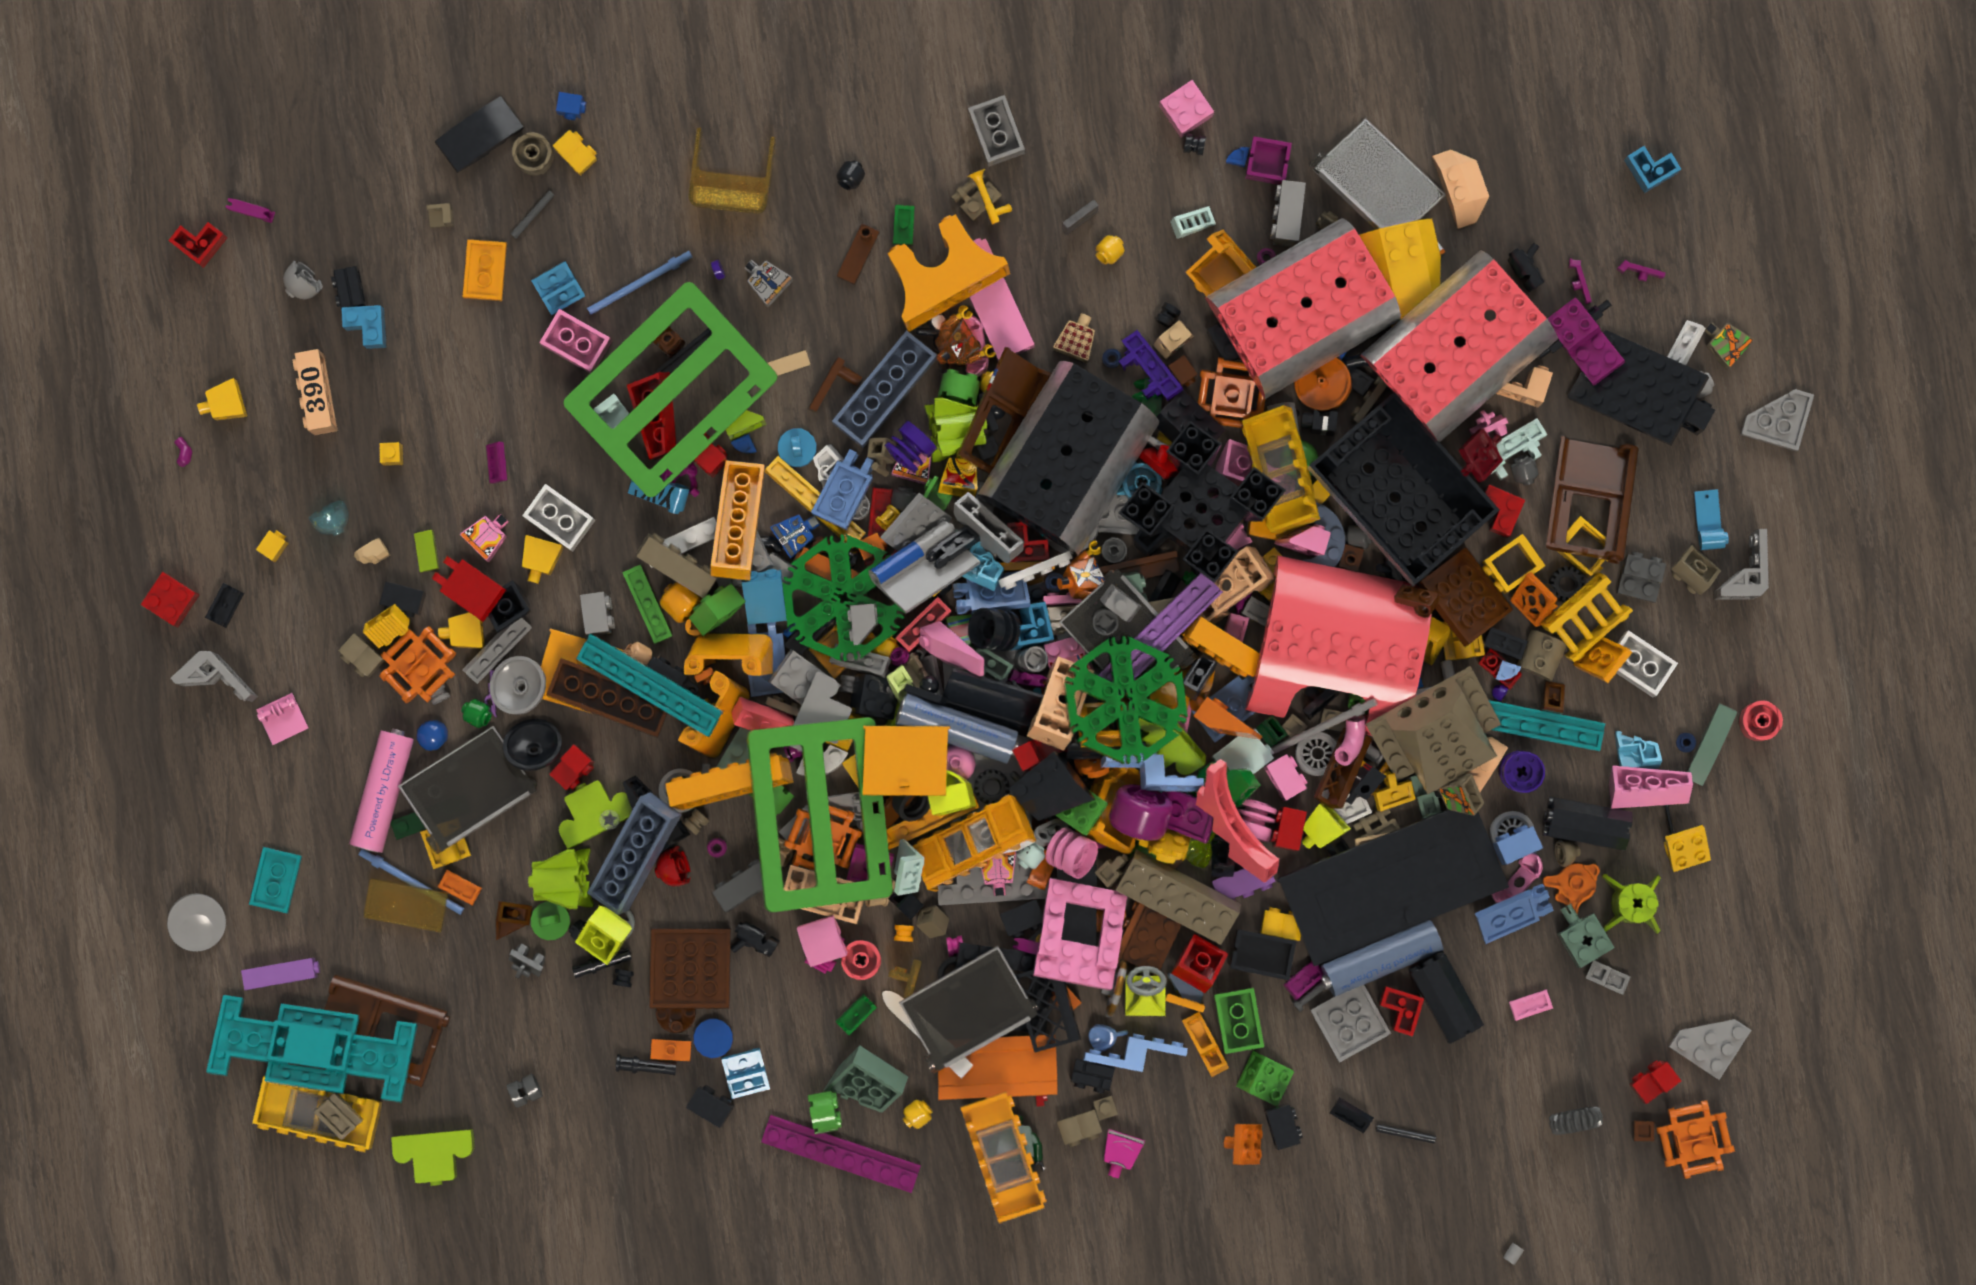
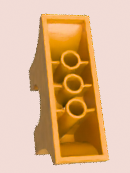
M956 214L944 217L941 223H939L944 245L949 250L947 259L937 267L921 265L915 259L914 253L905 244L901 246L896 245L887 253L892 267L904 286L905 307L901 317L908 332L1010 274L1006 259L981 249L969 237Z

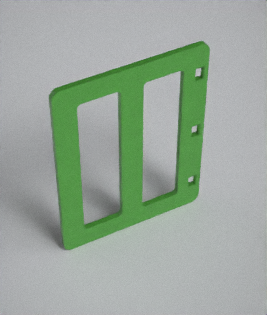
M687 282L564 399V406L648 497H655L777 381L778 376L774 369L694 283ZM688 308H691L712 331V335L615 428H610L591 407L590 402ZM726 349L730 350L749 371V376L652 469H648L628 447V443ZM757 385L760 390L751 397L748 392ZM713 427L716 432L707 439L704 434ZM669 469L672 474L664 481L660 476Z
M872 718L759 729L748 733L747 744L764 906L767 911L779 912L886 898L892 894L893 888L883 795H863L865 729L863 727L875 726ZM852 739L855 748L868 879L866 881L838 884L836 880L822 745L828 741ZM800 745L803 753L816 886L785 891L782 880L769 750L775 747ZM878 801L879 813L873 814L872 802ZM879 863H884L885 875H880Z

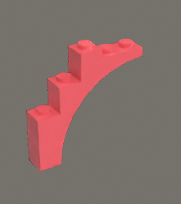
M1220 759L1207 768L1206 782L1204 786L1199 788L1196 794V805L1213 817L1212 831L1230 843L1228 857L1265 883L1277 873L1279 859L1260 843L1238 813L1228 788L1226 776L1227 763Z

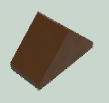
M1545 682L1540 706L1541 711L1556 714L1563 713L1564 684Z

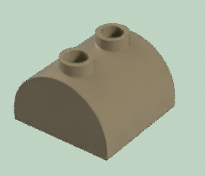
M1693 545L1682 554L1670 569L1673 571L1672 576L1676 580H1683L1687 584L1689 592L1692 594L1697 593L1700 596L1712 585L1721 572L1717 566Z
M1530 630L1526 639L1528 643L1522 659H1518L1516 665L1521 666L1522 670L1552 682L1567 646L1564 642L1550 635Z

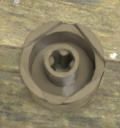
M529 132L519 137L513 144L512 155L522 172L528 175H540L546 173L551 167L554 153L550 143L543 135ZM536 151L537 155L530 157L529 153Z

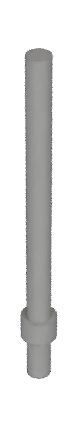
M1373 698L1362 704H1355L1352 706V709L1272 746V750L1276 754L1353 716L1358 717L1364 714L1366 710L1377 706V701Z

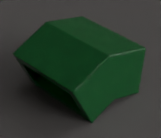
M1273 715L1255 728L1263 736L1262 738L1270 748L1288 735Z

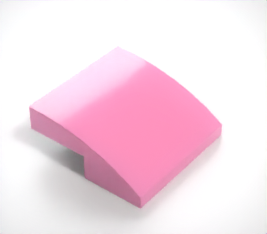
M834 915L797 926L800 942L810 967L847 956L848 952L840 936L841 930Z

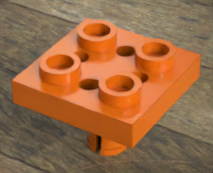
M1235 1124L1234 1137H1225V1149H1234L1233 1164H1260L1262 1157V1124Z

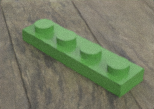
M641 565L622 572L654 644L673 637Z

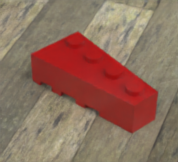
M658 372L628 384L627 389L633 408L635 409L670 375V372ZM673 401L641 430L649 460L662 459L676 446Z

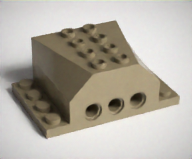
M1471 666L1366 724L1391 772L1395 773L1396 781L1398 782L1415 772L1427 795L1497 757L1485 733L1501 725Z

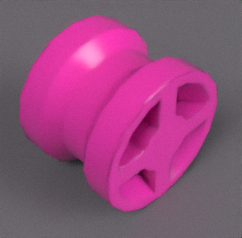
M962 935L953 939L951 937L946 938L949 957L957 954L958 943H963Z

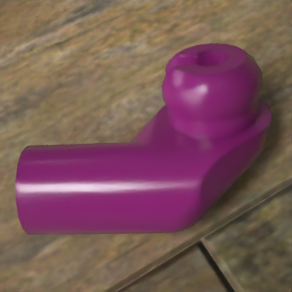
M180 437L174 442L180 449L177 464L180 467H185L190 463L193 452L186 441Z

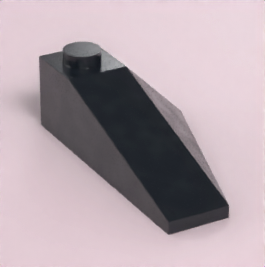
M636 775L623 782L632 810L639 797L650 792L652 793ZM680 819L661 853L690 836V833Z

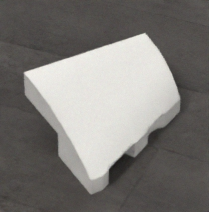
M832 444L826 445L813 457L814 464L818 469V478L823 488L836 462L844 461V458Z

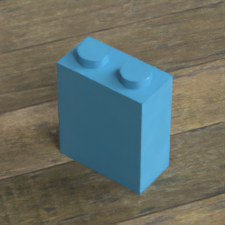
M781 570L751 571V579L742 580L748 625L787 621Z

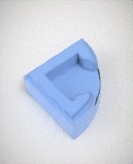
M1502 660L1496 679L1507 680L1514 677L1520 671L1521 666Z

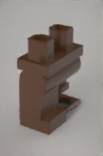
M670 327L653 341L655 345L659 344V348L670 358L685 345V341Z

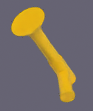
M983 169L967 177L975 181L992 224L1000 222L998 216L1007 212L1010 213L1012 207L1010 204H1006L1005 206L994 208L983 181V172L986 170Z

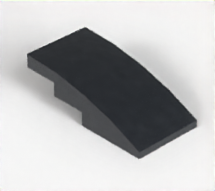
M500 96L435 140V144L455 171L459 173L489 155L490 151L520 132L524 126Z

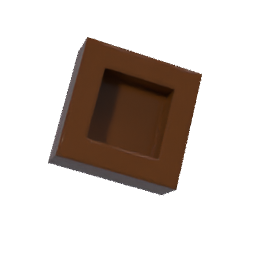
M1633 1121V1141H1654L1655 1121Z

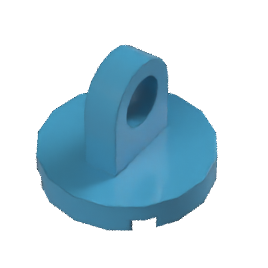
M793 428L786 431L780 437L778 453L780 458L789 466H806L816 455L817 445L814 437L808 431L801 428Z

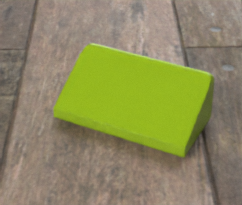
M427 530L415 533L414 538L420 572L439 570L434 531Z

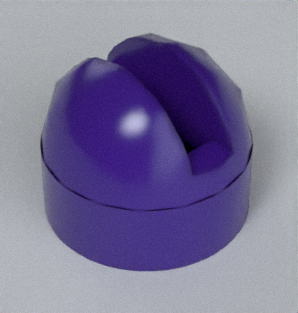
M1496 685L1492 689V696L1501 702L1509 689L1503 685Z

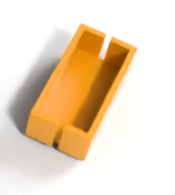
M1198 616L1180 634L1183 636L1182 640L1185 643L1198 648V651L1211 656L1219 664L1229 667L1235 674L1245 678L1247 675L1255 676L1260 653L1206 619Z

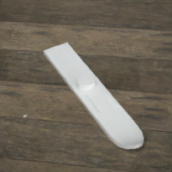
M884 991L882 996L886 1006L919 1037L899 1004L904 998L892 991ZM916 1010L941 1055L944 1056L955 1050L956 1048ZM964 1057L949 1067L960 1078H963L974 1065Z

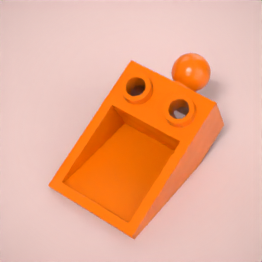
M1198 696L1196 701L1191 699L1189 702L1190 708L1196 711L1194 717L1217 733L1258 740L1263 737L1228 712L1227 709L1229 707L1217 698L1212 700L1207 697L1204 700Z

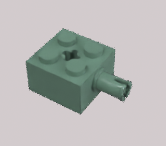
M1568 904L1560 909L1569 925L1566 929L1557 933L1577 968H1582L1615 948L1595 914H1589L1579 919L1572 904ZM1583 936L1589 937V945L1582 944V941H1584Z

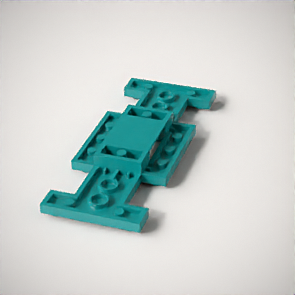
M223 995L206 1071L208 1074L228 1076L231 1057L267 1062L265 1082L344 1094L347 1075L385 1080L381 1099L402 1103L418 1027L417 1024L397 1021L393 1040L356 1035L360 1016L281 1003L278 1020L275 1022L242 1018L240 1016L244 999ZM288 1063L325 1068L326 1070L290 1065Z

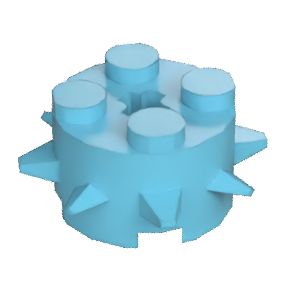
M1135 462L1122 483V488L1116 494L1125 495L1129 499L1138 488L1139 480L1142 479V482L1146 481L1147 486L1161 495L1163 491L1161 480L1163 478L1145 463L1137 464Z

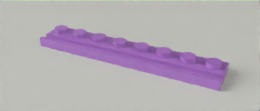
M1200 573L1134 639L1163 652L1223 592L1211 580ZM1139 650L1131 652L1134 680L1155 660L1154 657ZM1109 663L1097 676L1113 682L1111 664Z

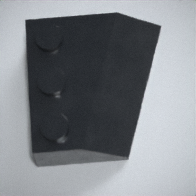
M1055 751L1009 788L1018 802L1038 821L1096 800L1064 755Z

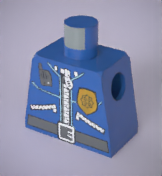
M796 515L770 528L789 558L793 560L796 554L802 551L803 547H807L815 539L810 531L820 526L814 515L806 521H803L800 515Z

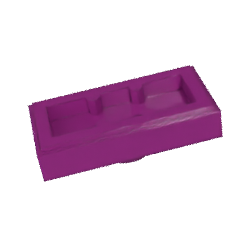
M504 442L486 445L490 484L507 481Z
M1310 961L1283 985L1293 998L1297 1000L1323 976L1322 969L1319 965L1313 966L1312 961Z

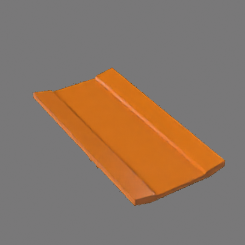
M1038 1035L1036 1038L1037 1046H1045L1049 1038L1045 1035ZM1030 1036L999 1037L966 1056L974 1066L963 1078H960L949 1066L938 1070V1100L989 1098L1004 1092L1007 1093V1096L1011 1095L1012 1097L1058 1095L1056 1047L1034 1053ZM951 1039L948 1041L955 1048H958L972 1039Z

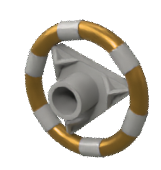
M1121 961L1118 964L1112 990L1101 989L1102 994L1109 995L1106 1005V1016L1108 1018L1114 1016L1119 1004L1127 972V963L1125 961Z

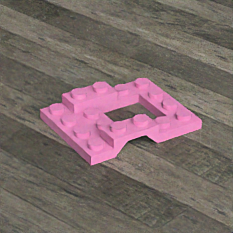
M1050 878L1033 976L1111 991L1115 970L1117 969L1127 896L1114 890ZM1066 903L1104 910L1098 947L1061 940Z

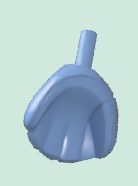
M1096 1024L1089 1030V1042L1094 1050L1103 1052L1115 1044L1117 1037L1128 1035V1031L1116 1032L1110 1026Z

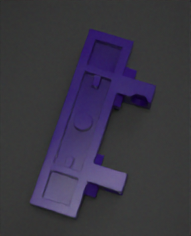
M1138 330L1122 340V344L1126 347L1127 351L1124 353L1126 356L1119 360V364L1124 371L1126 367L1133 366V364L1136 366L1140 365L1150 378L1148 380L1150 383L1148 388L1141 390L1147 400L1155 394L1157 396L1162 394L1169 401L1183 391V387Z

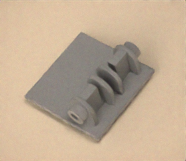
M859 792L828 796L830 806L854 812V818L849 826H857L863 832ZM831 814L832 819L843 822V818Z

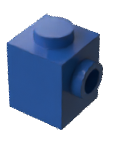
M559 92L556 112L568 120L581 119L582 113L585 114L587 102H584L582 95Z

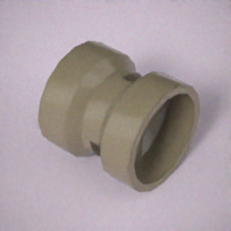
M695 808L691 812L692 816L686 818L682 823L697 835L700 832L701 826L707 825L710 821Z

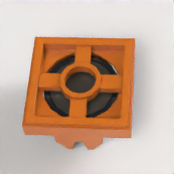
M1532 572L1526 574L1510 599L1535 627L1540 626V623L1554 612L1553 609L1558 607L1556 604L1558 598L1552 585L1548 582L1540 581Z

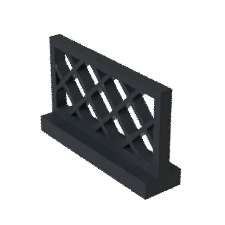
M1034 970L1015 975L1018 981L1022 977H1028L1033 980L1029 989L1023 988L1027 996L1030 994L1039 999L1034 1007L1035 1011L1041 1001L1051 1006L1046 1016L1037 1012V1015L1044 1019L1039 1029L1032 1026L1030 1020L1026 1022L1034 1053L1082 1040L1066 982L1050 979L1046 985L1038 981L1037 976L1035 978L1030 976L1033 975ZM1035 982L1045 987L1040 997L1030 992ZM1047 989L1055 992L1056 998L1053 1004L1042 999ZM1053 1008L1061 1013L1058 1024L1048 1019ZM1046 1020L1056 1025L1051 1036L1041 1031ZM1058 1027L1066 1031L1067 1040L1059 1041L1053 1038ZM1039 1033L1049 1038L1045 1046H1037L1036 1038Z

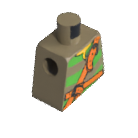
M1711 322L1704 331L1712 338L1706 345L1725 370L1730 368L1754 341L1753 338L1728 323L1719 329Z
M1470 773L1464 774L1435 790V796L1443 798L1447 809L1475 815L1484 804L1476 782Z

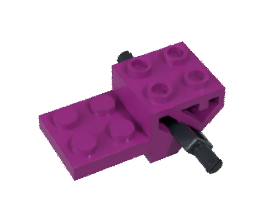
M1576 297L1547 318L1554 328L1558 340L1538 357L1542 359L1548 353H1554L1562 347L1592 385L1595 386L1625 363V360L1595 322L1603 316L1605 310L1612 306L1611 303L1606 299L1598 307L1594 305L1587 311Z

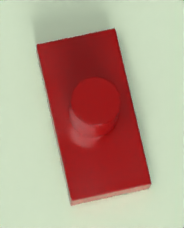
M1160 445L1159 450L1155 447L1142 450L1139 458L1163 479L1177 476L1179 472L1174 464L1168 460L1169 456L1166 453L1169 446Z

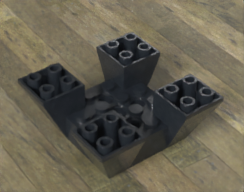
M1189 421L1166 451L1179 472L1162 495L1142 482L1118 514L1150 537L1159 533L1164 534L1188 552L1183 558L1184 562L1213 583H1216L1239 553V551L1228 544L1230 539L1244 521L1262 522L1285 493L1286 489L1255 467H1253L1238 487L1211 467L1222 443ZM1214 492L1218 497L1210 498L1208 494ZM1187 496L1190 498V501L1183 502L1180 498ZM1204 508L1206 512L1200 514L1196 511V509ZM1219 519L1222 521V524L1214 525L1212 521ZM1192 523L1195 527L1187 529L1184 525Z

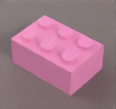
M559 309L539 343L544 348L591 374L598 367L612 340L605 334Z

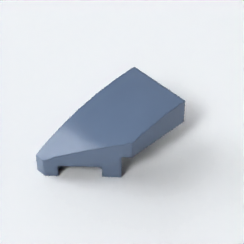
M1171 973L1167 974L1175 988L1176 994H1179L1182 998L1201 1003L1203 992Z

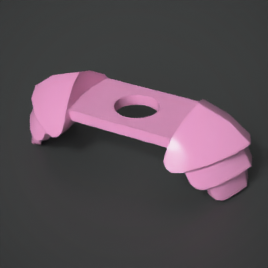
M972 316L969 319L962 317L957 322L958 326L961 323L959 332L961 335L966 336L968 353L972 352L974 341L978 340L981 344L980 350L969 355L971 356L982 351L986 345L983 333L984 328L977 317ZM985 355L967 362L965 371L978 377L982 376L988 368L989 357Z
M1531 853L1522 857L1519 860L1521 867L1507 882L1509 888L1491 894L1496 904L1524 892L1540 876L1543 866L1537 854ZM1517 878L1525 879V884L1522 887L1514 885Z

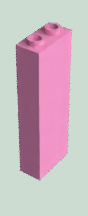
M981 238L974 240L981 249L993 255L986 239L981 240ZM1004 278L969 297L974 311L983 325L986 337L990 345L993 346L992 350L996 352L997 361H999L1005 347H1009L1017 355L1034 348V342Z

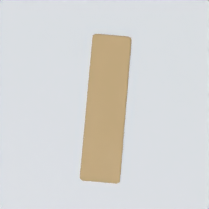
M804 350L768 362V364L778 376L808 366L810 361L807 352Z

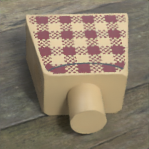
M1081 313L1077 323L1069 320L1054 344L1053 350L1088 364L1095 330L1088 328L1091 317Z

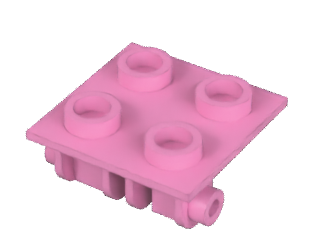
M293 693L257 709L258 719L260 722L262 721L272 745L308 729Z

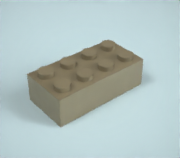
M648 533L637 550L636 557L704 598L717 579L711 576V568L705 564L703 567L697 564V559L689 554L684 556L681 554V549L672 543L669 546L663 543L664 538L656 533L653 535Z

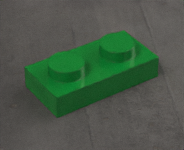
M895 205L893 245L905 244L913 246L915 206Z

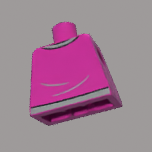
M1108 1129L1103 1160L1111 1164L1108 1175L1119 1178L1122 1168L1131 1170L1145 1140Z

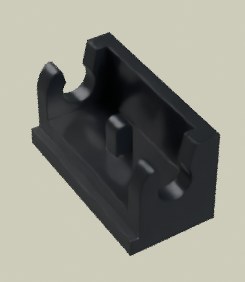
M223 583L205 618L227 628L245 593Z
M1492 627L1487 630V636L1483 642L1484 646L1519 660L1522 659L1528 641Z
M1214 835L1215 840L1222 841H1211V876L1233 877L1235 864L1228 857L1230 843L1220 836Z

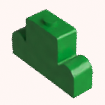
M1210 762L1198 771L1197 778H1203L1204 784L1206 782L1207 768L1216 762ZM1228 766L1226 767L1228 788L1236 808H1238L1261 785L1249 769L1230 770ZM1192 792V794L1197 797V792Z

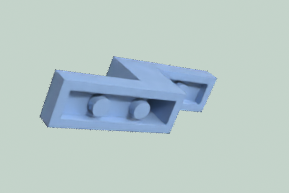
M1157 753L1150 756L1144 762H1142L1143 758L1141 755L1140 763L1136 762L1135 756L1130 757V764H1126V762L1122 764L1106 756H1103L1101 759V767L1140 768L1141 789L1197 792L1200 787L1204 786V779L1197 778L1194 775L1186 776L1185 778H1178L1177 775L1165 777L1164 756L1157 755Z
M1133 1033V1037L1128 1036L1123 1059H1120L1121 1055L1109 1053V1056H1103L1101 1051L1090 1049L1089 1053L1084 1052L1083 1060L1143 1072L1147 1049L1186 1056L1188 1048L1183 1047L1184 1043L1172 1041L1171 1045L1164 1044V1039L1154 1037L1152 1041L1144 1040V1035Z

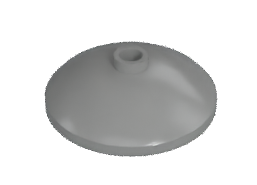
M524 656L511 657L500 663L490 680V695L494 704L500 710L512 715L525 714L533 710L542 700L546 689V678L543 669L537 662ZM525 685V690L521 691V687Z

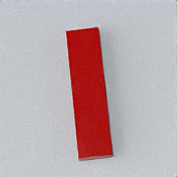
M873 487L868 536L878 533L879 537H881L885 532L875 519L878 516L880 517L887 510L886 507L891 504L892 489ZM875 558L866 561L865 566L872 565Z

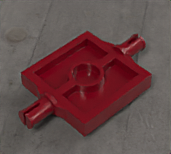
M1484 428L1479 429L1458 450L1466 462V466L1461 470L1462 475L1468 476L1472 472L1479 483L1484 481L1500 465L1503 459L1496 447L1502 440L1499 434L1494 435L1491 439Z

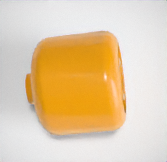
M675 582L674 584H669L664 589L665 593L660 599V606L677 623H683L694 613L692 609L700 604L703 598L680 583Z

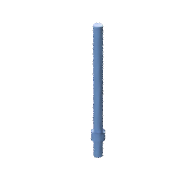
M687 251L677 258L669 259L668 263L588 307L589 313L592 315L669 270L679 268L680 264L692 258L691 253Z
M361 849L359 852V856L371 862V865L377 869L380 867L460 915L464 911L462 906L383 861L384 858L381 856H375L365 849Z

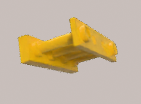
M1600 572L1540 623L1548 632H1556L1570 650L1565 654V657L1573 662L1583 658L1592 646L1620 622L1625 621L1629 614L1633 612L1630 607L1624 604L1619 606L1607 590V586L1611 583L1610 579ZM1598 593L1603 596L1614 611L1606 619L1592 602ZM1584 606L1587 607L1599 623L1591 632L1577 615L1578 611ZM1569 619L1573 621L1585 637L1577 645L1563 629V624Z

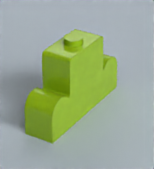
M1158 699L1154 700L1155 702L1163 705ZM1139 718L1140 728L1143 730L1141 732V740L1146 741V747L1152 746L1165 736V729ZM1183 729L1181 733H1177L1180 734L1178 737L1156 753L1157 755L1164 756V769L1175 762L1176 770L1180 774L1189 775L1205 765L1206 755Z
M595 781L589 785L583 783L577 786L575 792L565 797V802L574 817V821H563L559 826V833L567 849H571L624 822L632 812L626 793L620 792L615 794L611 801L600 781ZM611 812L612 816L617 817L614 820V826L611 824L604 825L606 820L603 816H608Z
M473 1129L391 1137L394 1159L399 1163H406L413 1159L415 1182H430V1186L443 1185L442 1181L456 1179V1156L459 1158L468 1157L473 1153L475 1147Z

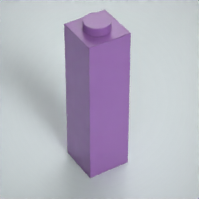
M315 958L241 970L244 990L318 978V973H320L319 962L315 961Z

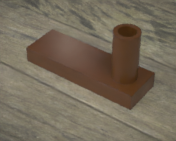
M861 224L837 274L838 278L853 285L856 284L877 240L879 231Z
M839 357L836 358L808 410L814 413L818 410L836 376L841 377L856 387L860 383L862 376L843 366L845 360Z

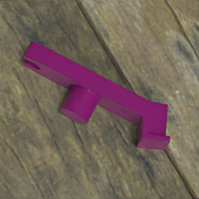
M228 198V202L232 203V205H226V209L272 223L275 212L265 207Z
M1570 258L1568 268L1575 269L1578 281L1571 282L1574 291L1581 289L1585 304H1589L1592 301L1581 268V260H1572Z
M1624 260L1616 269L1622 274L1626 269L1638 272V280L1644 282L1647 281L1648 275L1663 279L1666 274L1662 271L1629 263L1627 260Z
M1011 670L1007 681L1014 680L1018 685L1044 688L1045 685L1042 683L1047 681L1048 678L1042 675Z
M1014 938V941H1017L1019 944L1013 945V948L1037 955L1040 942L1024 938Z

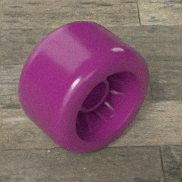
M1126 784L1121 786L1115 794L1109 813V821L1115 829L1130 837L1148 841L1158 840L1167 831L1173 812V803L1166 795L1159 791L1143 790L1141 785Z

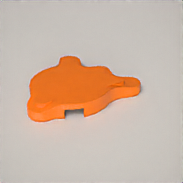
M1574 863L1563 868L1557 875L1543 877L1542 883L1546 887L1556 888L1558 893L1554 896L1555 901L1563 903L1565 906L1572 904L1573 909L1578 914L1580 905L1588 900L1596 891V881L1600 869L1596 864L1584 865Z

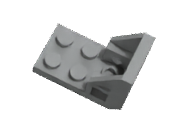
M1758 529L1752 533V536H1749V547L1752 548L1749 565L1753 568H1744L1742 571L1735 573L1714 591V600L1755 599L1760 597L1769 588L1767 529Z
M199 651L171 677L175 684L183 687L214 685L221 679L227 686L230 685L235 688L233 692L240 700L253 702L258 697L219 654L211 651Z

